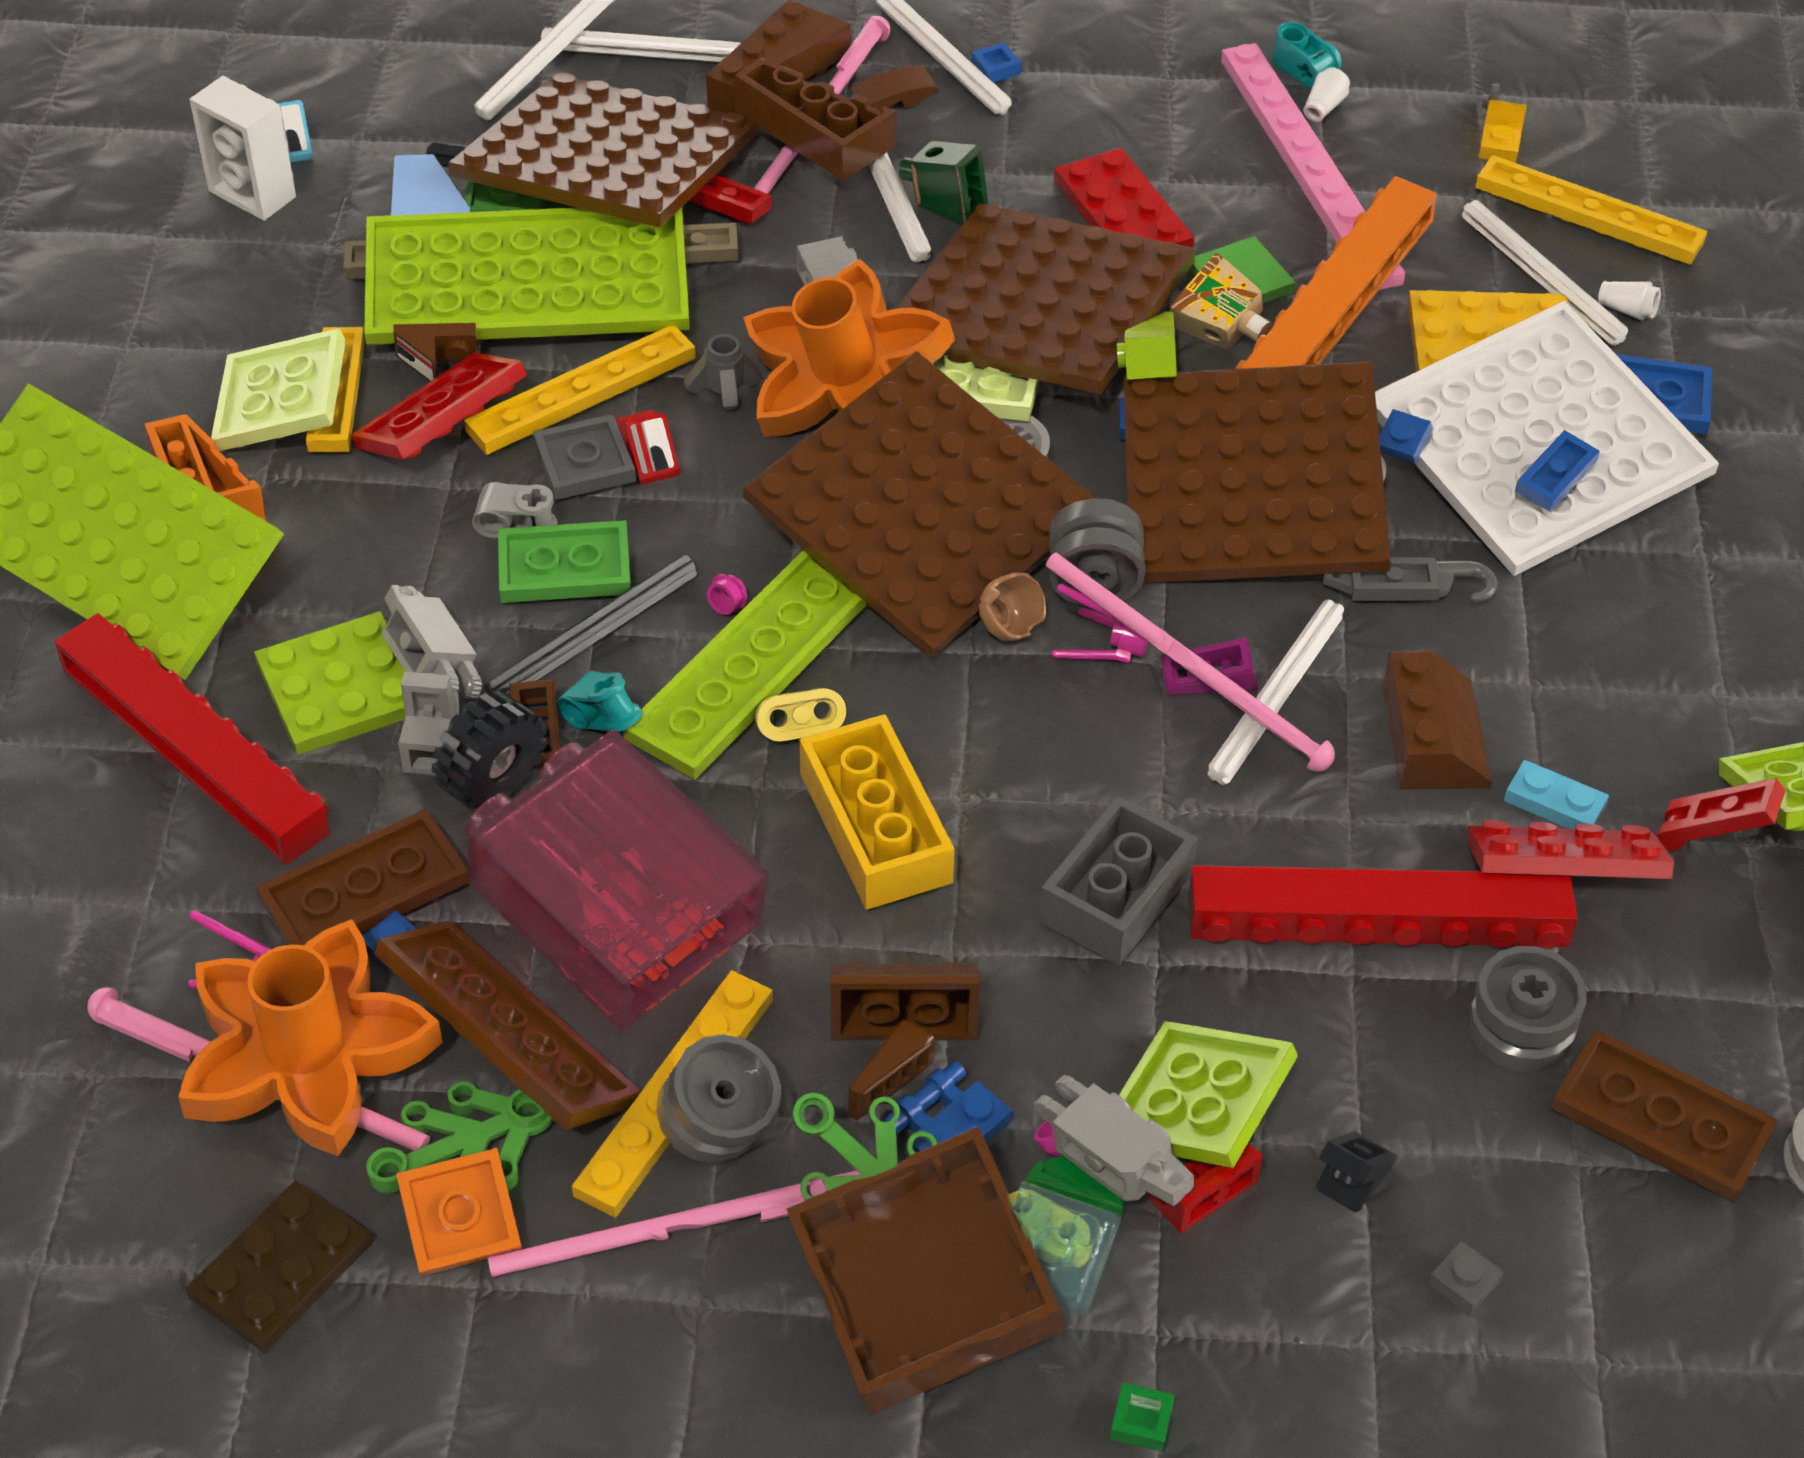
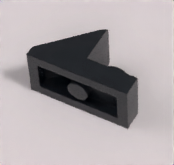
M1356 1131L1328 1140L1318 1158L1327 1165L1316 1184V1188L1350 1210L1358 1212L1364 1207L1392 1168L1398 1155Z

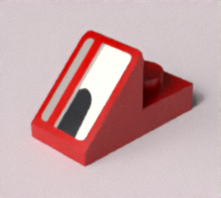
M653 409L615 419L635 467L636 477L640 486L680 476L676 453L664 413L656 414Z

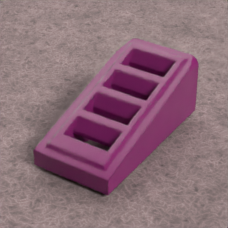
M1247 637L1189 649L1211 666H1222V670L1218 671L1245 691L1258 689ZM1166 654L1161 655L1168 695L1218 693L1188 670H1186L1187 677L1179 678L1177 668L1184 667Z

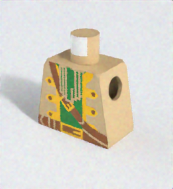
M1218 253L1212 256L1170 306V312L1174 311L1175 329L1226 350L1233 348L1243 335L1257 342L1258 338L1262 334L1267 335L1272 327L1270 321L1260 316L1263 310V303L1259 288Z

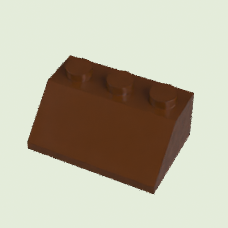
M1434 651L1389 652L1382 689L1400 790L1491 788L1492 780L1471 680Z
M859 962L831 964V1040H886L897 1024L902 1022L903 1019L930 1033L935 1040H977L980 974L977 964H960L956 962L944 964H911L908 962L896 964H863Z

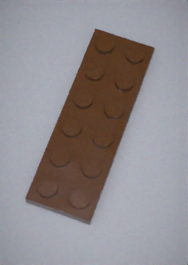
M449 920L379 939L374 955L390 968L395 976L402 979L427 1005L431 1006L451 1024L457 1033L463 1035L490 1063L494 1064L511 1079L523 1093L527 1094L547 1112L554 1122L561 1125L565 1130L630 1108L641 1093L639 1088L452 921Z

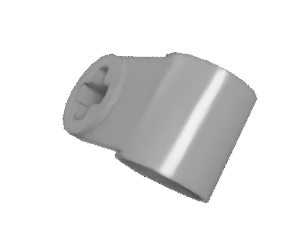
M488 483L481 489L472 525L480 535L491 539H498V529L532 527L533 524H536V526L558 525L557 518L551 511V507L554 504L553 493L546 486L538 484Z

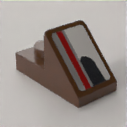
M475 323L393 324L396 356L428 381H432L437 377V361L460 362L472 353H477Z

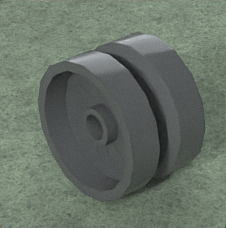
M1092 498L1077 501L1066 506L1051 520L1048 534L1051 555L1057 552L1122 601L1134 596L1141 588L1146 573L1145 556L1143 553V525L1139 515L1129 506L1111 499ZM1049 569V578L1054 591L1067 601L1085 606L1057 591L1059 584H1064L1074 590L1077 589Z
M1517 946L1499 951L1485 963L1479 976L1475 998L1468 1016L1469 1034L1477 1049L1496 1065L1514 1072L1530 1073L1554 1068L1569 1055L1574 1043L1579 1022L1587 1003L1585 983L1572 964L1559 954L1546 949Z
M725 1034L703 1037L686 1048L658 1093L656 1113L662 1133L676 1150L692 1160L710 1164L734 1161L751 1149L779 1108L781 1084L776 1067L762 1049L744 1038Z

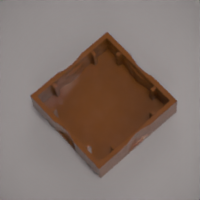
M979 1126L912 1154L906 1160L885 1172L866 1178L854 1179L786 1208L870 1415L1066 1331L1061 1309L1032 1244L1025 1237L1013 1211L1007 1188Z

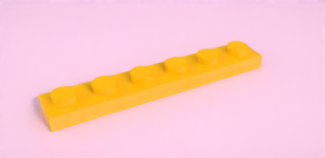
M1494 155L1491 156L1477 176L1475 186L1477 189L1690 265L1702 248L1708 232Z
M668 326L464 419L465 431L480 449L488 455L533 434L535 431L549 427L696 359L695 346L676 326Z
M732 970L729 972L573 1183V1197L614 1218L619 1215L670 1144L661 1131L656 1113L658 1093L686 1048L703 1037L721 1034L746 1039L773 1002L772 989Z

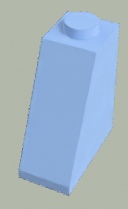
M433 154L394 156L391 215L470 212V207Z

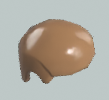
M1015 572L997 577L988 583L979 598V615L985 628L1001 641H1018L1021 638L1029 637L1032 628L1043 622L1046 617L1045 595L1039 582L1028 573Z

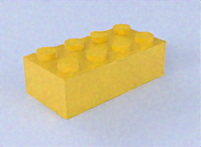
M886 714L800 739V775L865 910L953 883L955 848Z

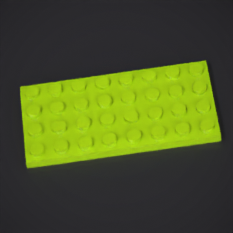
M682 207L661 228L581 208L368 216L366 218L365 277L366 345L395 343L393 324L475 323L476 340L654 332L668 326H676L679 330H690Z
M28 383L0 423V566L85 619H89L99 613L110 624H119L128 634L130 641L137 647H146L153 654L158 664L168 670H173L179 677L186 680L284 533L272 524Z

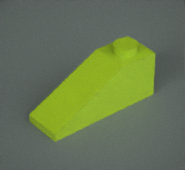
M1174 311L1164 312L1125 330V343H1117L1118 368L1126 367L1127 380L1177 376Z

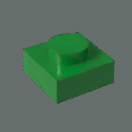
M1122 1382L1110 1440L1163 1452L1175 1395Z

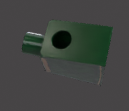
M933 141L928 143L913 158H903L899 165V177L913 182L915 199L918 206L962 226L979 204H988L981 146Z

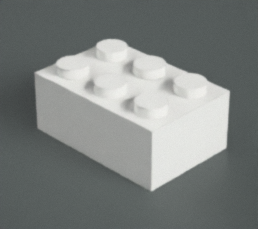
M221 76L190 98L209 192L264 221L296 198L288 144L285 138L282 111L279 104L225 76Z

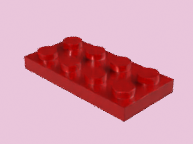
M1122 148L1054 168V181L1091 227L1098 226L1109 231L1137 234L1143 238L1162 242H1175L1181 246L1194 247L1195 237Z
M474 352L351 434L356 448L359 450L400 460L413 458L422 451V446L433 439L449 434L453 430V425L465 417H471L480 413L484 409L485 403L494 397L502 396L512 391L515 387L514 384L527 374L522 362L519 360Z
M1489 820L1484 821L1482 826L1468 827L1467 844L1482 873L1672 879L1674 860L1655 833L1650 832V829L1643 826L1626 825L1622 827V831L1604 830L1603 827L1595 824H1577L1575 829H1557V826L1551 823L1532 822L1526 828L1510 827L1509 823Z

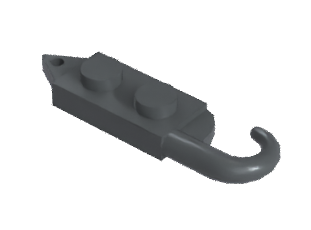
M1390 557V571L1324 574L1323 584L1350 594L1352 601L1438 600L1439 597L1446 596L1450 592L1454 578H1476L1485 584V588L1481 592L1472 594L1470 599L1473 602H1481L1491 598L1497 591L1498 585L1495 574L1487 566L1479 562L1436 561L1435 557Z

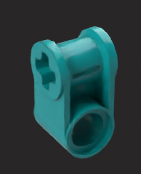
M1285 22L1278 27L1272 62L1278 69L1285 71L1295 78L1302 86L1312 88L1317 74L1325 71L1327 68L1340 70L1342 66L1341 56L1332 44L1325 42L1309 31L1306 26L1297 22Z
M588 671L557 700V707L562 717L570 725L580 730L593 729L617 733L634 725L642 716L641 708L630 700L624 689L625 680L622 674L618 672L609 674Z

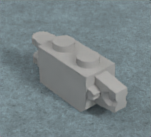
M391 585L385 596V601L392 615L382 632V636L405 672L450 675L452 692H457L458 690V692H461V696L466 699L478 698L483 684L481 683L482 679H480L477 670L472 664L477 654L441 599L424 597L413 586L399 587L398 585Z
M1065 1074L1056 1082L1055 1086L1059 1094L1067 1102L1071 1103L1069 1107L1065 1108L1057 1101L1048 1097V1095H1043L1034 1102L1035 1110H1037L1041 1118L1053 1127L1056 1151L1123 1201L1139 1200L1148 1192L1175 1206L1194 1187L1193 1174L1171 1154L1170 1137L1164 1128L1157 1122L1152 1120L1146 1121L1134 1113L1127 1102L1118 1094H1108L1094 1083L1087 1088L1080 1082L1075 1081L1073 1077L1071 1078Z

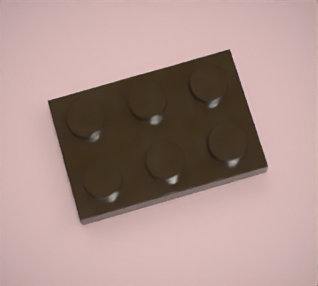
M294 1180L186 1287L189 1299L265 1354L373 1244L371 1234Z

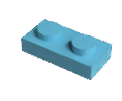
M1524 760L1507 788L1504 801L1568 829H1575L1577 824L1596 825L1607 805L1609 795Z

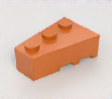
M184 414L144 424L149 453L266 521L261 486L254 479L249 481L239 471L238 464L231 457L226 459L216 449V443L188 415Z

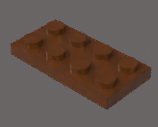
M423 809L256 886V891L260 902L287 945L304 946L309 940L324 930L351 919L362 934L374 928L395 911L402 915L470 883L469 870L427 809Z
M1597 1029L1592 1033L1556 1092L1550 1107L1556 1112L1733 1202H1736L1779 1121Z

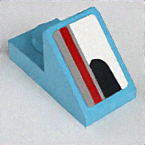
M296 100L277 103L282 111V121L290 162L313 159L303 102Z

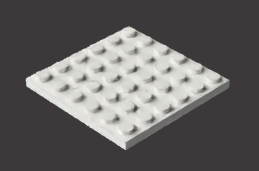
M1565 301L1375 392L1377 418L1382 427H1384L1392 409L1431 421L1433 430L1415 465L1513 576L1714 475L1719 465L1718 461ZM1566 430L1600 450L1597 462L1557 506L1549 512L1517 493L1515 487L1517 480L1553 441Z

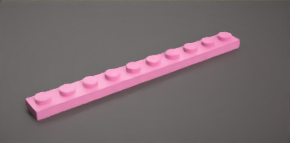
M1256 43L1244 44L1238 47L1223 49L1222 64L1332 238L1337 243L1341 236L1349 234L1357 216L1361 212H1365V210ZM1400 264L1379 290L1403 285L1405 272Z

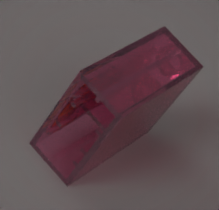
M615 729L605 734L586 749L579 743H570L562 747L546 762L540 773L538 783L514 800L505 793L493 796L476 810L467 825L469 884L620 1033L763 923L768 872Z

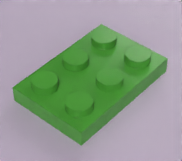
M626 520L498 529L499 592L501 603L621 595L631 588Z

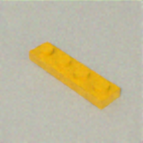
M323 327L322 332L339 328L346 339L333 424L318 430L307 431L306 444L308 452H350L351 434L353 432L365 346L364 327Z

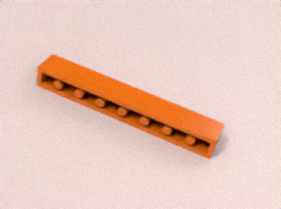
M1397 176L1391 180L1385 189L1380 188L1366 213L1361 212L1357 216L1349 234L1339 238L1334 247L1333 254L1327 261L1322 260L1318 264L1312 280L1307 285L1303 284L1300 286L1291 306L1287 310L1282 309L1279 312L1270 332L1267 335L1262 334L1258 338L1253 353L1246 361L1241 360L1235 369L1321 364L1431 225L1434 218L1437 193Z

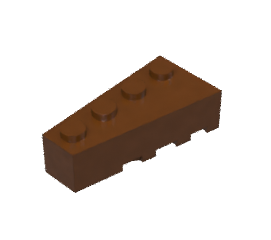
M788 0L706 75L708 107L710 110L723 113L737 112L735 111V74L761 58L804 74V80L810 76L816 79L827 73V67L835 62L839 63L850 48V23L807 7L799 2Z
M763 58L735 74V111L741 113L744 117L842 182L895 147L896 111L884 106L881 111L868 106V100L854 95L849 99L834 93V86L824 82L804 81V74Z

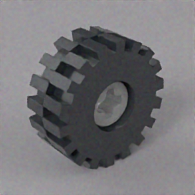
M492 691L491 696L486 693L478 696L477 704H474L472 701L464 706L465 713L461 717L456 714L450 721L453 724L450 731H443L439 738L443 741L442 747H436L433 757L438 760L431 764V772L435 774L433 777L434 782L475 813H482L483 810L487 813L495 810L496 804L502 807L509 802L508 796L511 793L516 796L522 790L521 783L525 779L529 782L534 775L531 769L534 765L540 764L543 756L539 754V751L545 749L547 740L543 738L547 734V727L543 725V719L507 693L503 692L502 694L500 691Z

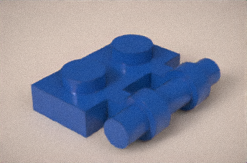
M953 1061L943 1070L938 1068L925 1078V1085L912 1096L904 1095L897 1101L900 1115L895 1123L896 1135L907 1126L914 1133L918 1131L931 1133L938 1144L979 1126L987 1144L1012 1122L1013 1110L978 1081L964 1092L957 1088L955 1085L966 1076V1071L960 1063ZM939 1100L946 1108L931 1119L924 1111ZM893 1112L883 1119L882 1122L890 1121L893 1118ZM918 1138L914 1140L912 1147L913 1151L917 1153L931 1146L927 1140Z

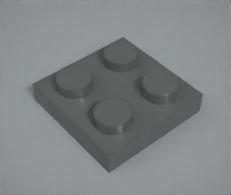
M613 414L533 432L534 445L555 500L636 482L635 467Z

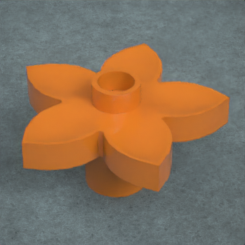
M861 259L841 270L835 277L819 278L807 283L795 295L792 306L767 308L743 317L755 353L764 365L773 370L763 383L757 398V421L764 437L790 435L817 424L832 409H837L840 412L916 351L933 364L943 356L955 341L950 320L932 311L918 308L886 310V303L880 284L874 272Z
M352 919L324 930L309 940L304 946H279L267 951L256 961L222 958L195 963L196 987L201 1005L209 1025L219 1037L209 1042L196 1055L185 1072L178 1098L185 1119L209 1122L237 1120L255 1114L275 1100H280L286 1121L297 1136L312 1147L339 1156L354 1135L361 1116V1095L357 1076H384L402 1071L422 1061L443 1043L439 1021L421 1005L403 996L386 992H370L372 975L365 941Z

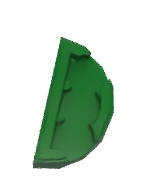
M1063 1155L1052 1157L1045 1162L1040 1160L1026 1177V1188L1122 1218L1124 1201Z

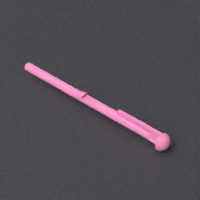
M872 16L864 22V28L836 66L838 72L829 83V85L834 86V93H841L875 43L888 39L890 25L886 19L881 16ZM785 144L754 189L769 194L798 152Z
M1057 552L1048 559L1046 563L1047 568L1291 747L1304 753L1310 760L1307 765L1308 770L1321 772L1333 764L1335 750L1328 740L1322 745L1311 740L1295 726Z
M105 987L98 989L88 1000V1013L96 1023L106 1025L188 1062L191 1061L193 1055L196 1056L211 1042V1040L119 1001L118 992L114 988ZM361 1106V1116L357 1127L412 1151L429 1145V1135Z
M857 1170L834 1176H852L861 1174ZM817 1179L809 1181L806 1189L808 1194L814 1197L825 1192V1185ZM801 1183L487 1257L491 1277L646 1240L669 1239L668 1232L701 1228L761 1214V1223L788 1217L786 1208L805 1201L800 1194Z

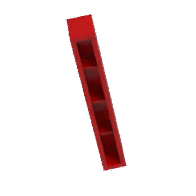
M97 613L54 641L62 669L66 674L286 866L330 835L326 818L328 807L322 797L315 791L308 792L300 786L294 774L287 767L281 766L279 768L270 760L267 752L256 741L250 743L241 735L238 727L228 717L222 719L218 716L204 696L199 693L195 695L191 693L173 670H164L146 647L142 646L139 648L130 641L128 634L119 624L115 623L112 625Z
M1192 865L1188 891L1191 939H1203L1213 942L1250 940L1260 943L1298 941L1308 944L1346 942L1355 945L1394 943L1403 946L1442 944L1450 947L1489 945L1498 948L1537 946L1552 949L1556 947H1569L1578 919L1571 876L1482 873V871Z

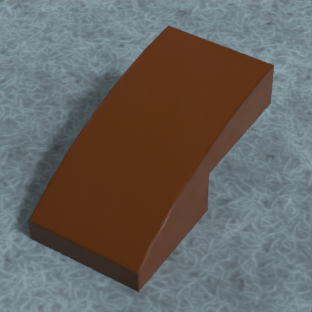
M923 65L889 70L852 86L855 95L867 99L868 106L880 111L884 106L890 107L899 101L902 102L907 110L938 92L937 87Z

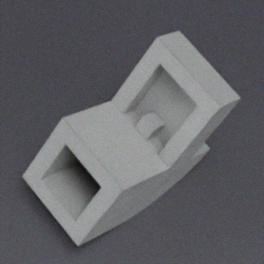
M404 672L401 689L406 717L398 742L403 772L435 775L431 772V764L438 760L433 757L436 747H442L443 741L439 738L443 731L449 732L453 727L450 721L456 714L459 715L458 692H452L450 675Z

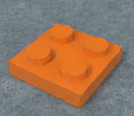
M497 1148L396 1174L420 1277L487 1260V1257L522 1249Z

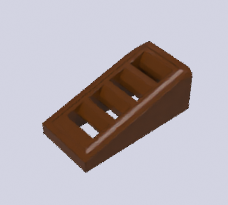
M555 679L510 683V696L524 706L547 703V708L531 711L541 718H548V722L543 723V725L547 727V732L550 737H545V739L547 740L546 746L551 748V753L540 754L543 756L540 764L533 767L562 764L559 710L557 707L558 695Z
M904 1019L902 1022H899L849 1086V1116L858 1121L868 1113L869 1107L874 1100L879 1097H890L927 1069L934 1061L935 1038L930 1033Z

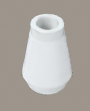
M1327 68L1325 71L1317 74L1303 109L1308 119L1314 122L1322 121L1325 116L1348 96L1350 81L1344 72L1336 68Z
M1604 281L1600 287L1598 303L1641 321L1644 318L1653 319L1659 307L1661 289L1660 287L1652 286V282Z

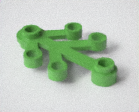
M467 1081L457 1082L449 1088L447 1093L449 1107L454 1114L432 1109L427 1103L422 1101H412L406 1104L401 1111L402 1123L422 1133L432 1130L450 1136L406 1155L393 1147H385L375 1151L369 1157L366 1165L370 1184L379 1192L385 1194L396 1193L400 1191L397 1176L383 1178L384 1174L389 1172L401 1173L440 1163L461 1154L460 1157L483 1152L487 1150L490 1141L508 1134L499 1157L502 1169L511 1171L505 1177L507 1189L511 1190L519 1181L517 1164L529 1137L545 1131L552 1123V1119L547 1112L520 1089L515 1091L510 1097L476 1089L472 1083ZM461 1095H468L471 1097L469 1100L464 1102L456 1101V1098H458ZM476 1109L496 1115L483 1122L462 1117L472 1114ZM528 1112L536 1113L535 1115L530 1117L522 1116L523 1114ZM414 1115L425 1116L421 1121L412 1122L409 1120Z
M808 1093L798 1099L792 1111V1120L797 1130L807 1136L819 1135L861 1174L827 1177L821 1172L809 1173L800 1185V1194L804 1200L812 1198L806 1189L808 1181L812 1179L822 1181L826 1192L854 1179L874 1176L898 1165L895 1123L899 1118L900 1109L894 1099L879 1097L873 1101L868 1110L869 1121L875 1127L876 1158L833 1120L834 1108L826 1096L819 1093ZM880 1104L890 1106L893 1111V1118L888 1122L878 1120L875 1116L876 1106ZM809 1107L817 1108L822 1115L821 1122L816 1125L806 1123L803 1119V1111ZM926 1131L914 1133L906 1143L907 1156L915 1154L912 1147L914 1140L923 1138L929 1142L930 1146L937 1144L935 1137Z

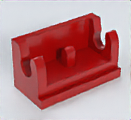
M1248 1143L1234 1168L1195 1160L1190 1161L1184 1166L1193 1174L1194 1187L1175 1206L1148 1192L1145 1193V1196L1181 1234L1257 1184L1263 1155L1257 1149L1254 1150Z

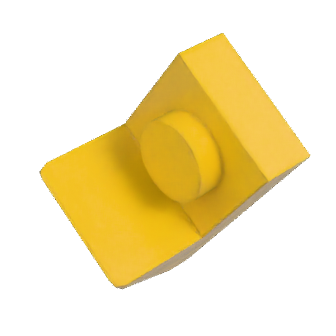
M1489 100L1478 158L1489 160L1494 155L1516 163L1527 109L1526 105Z

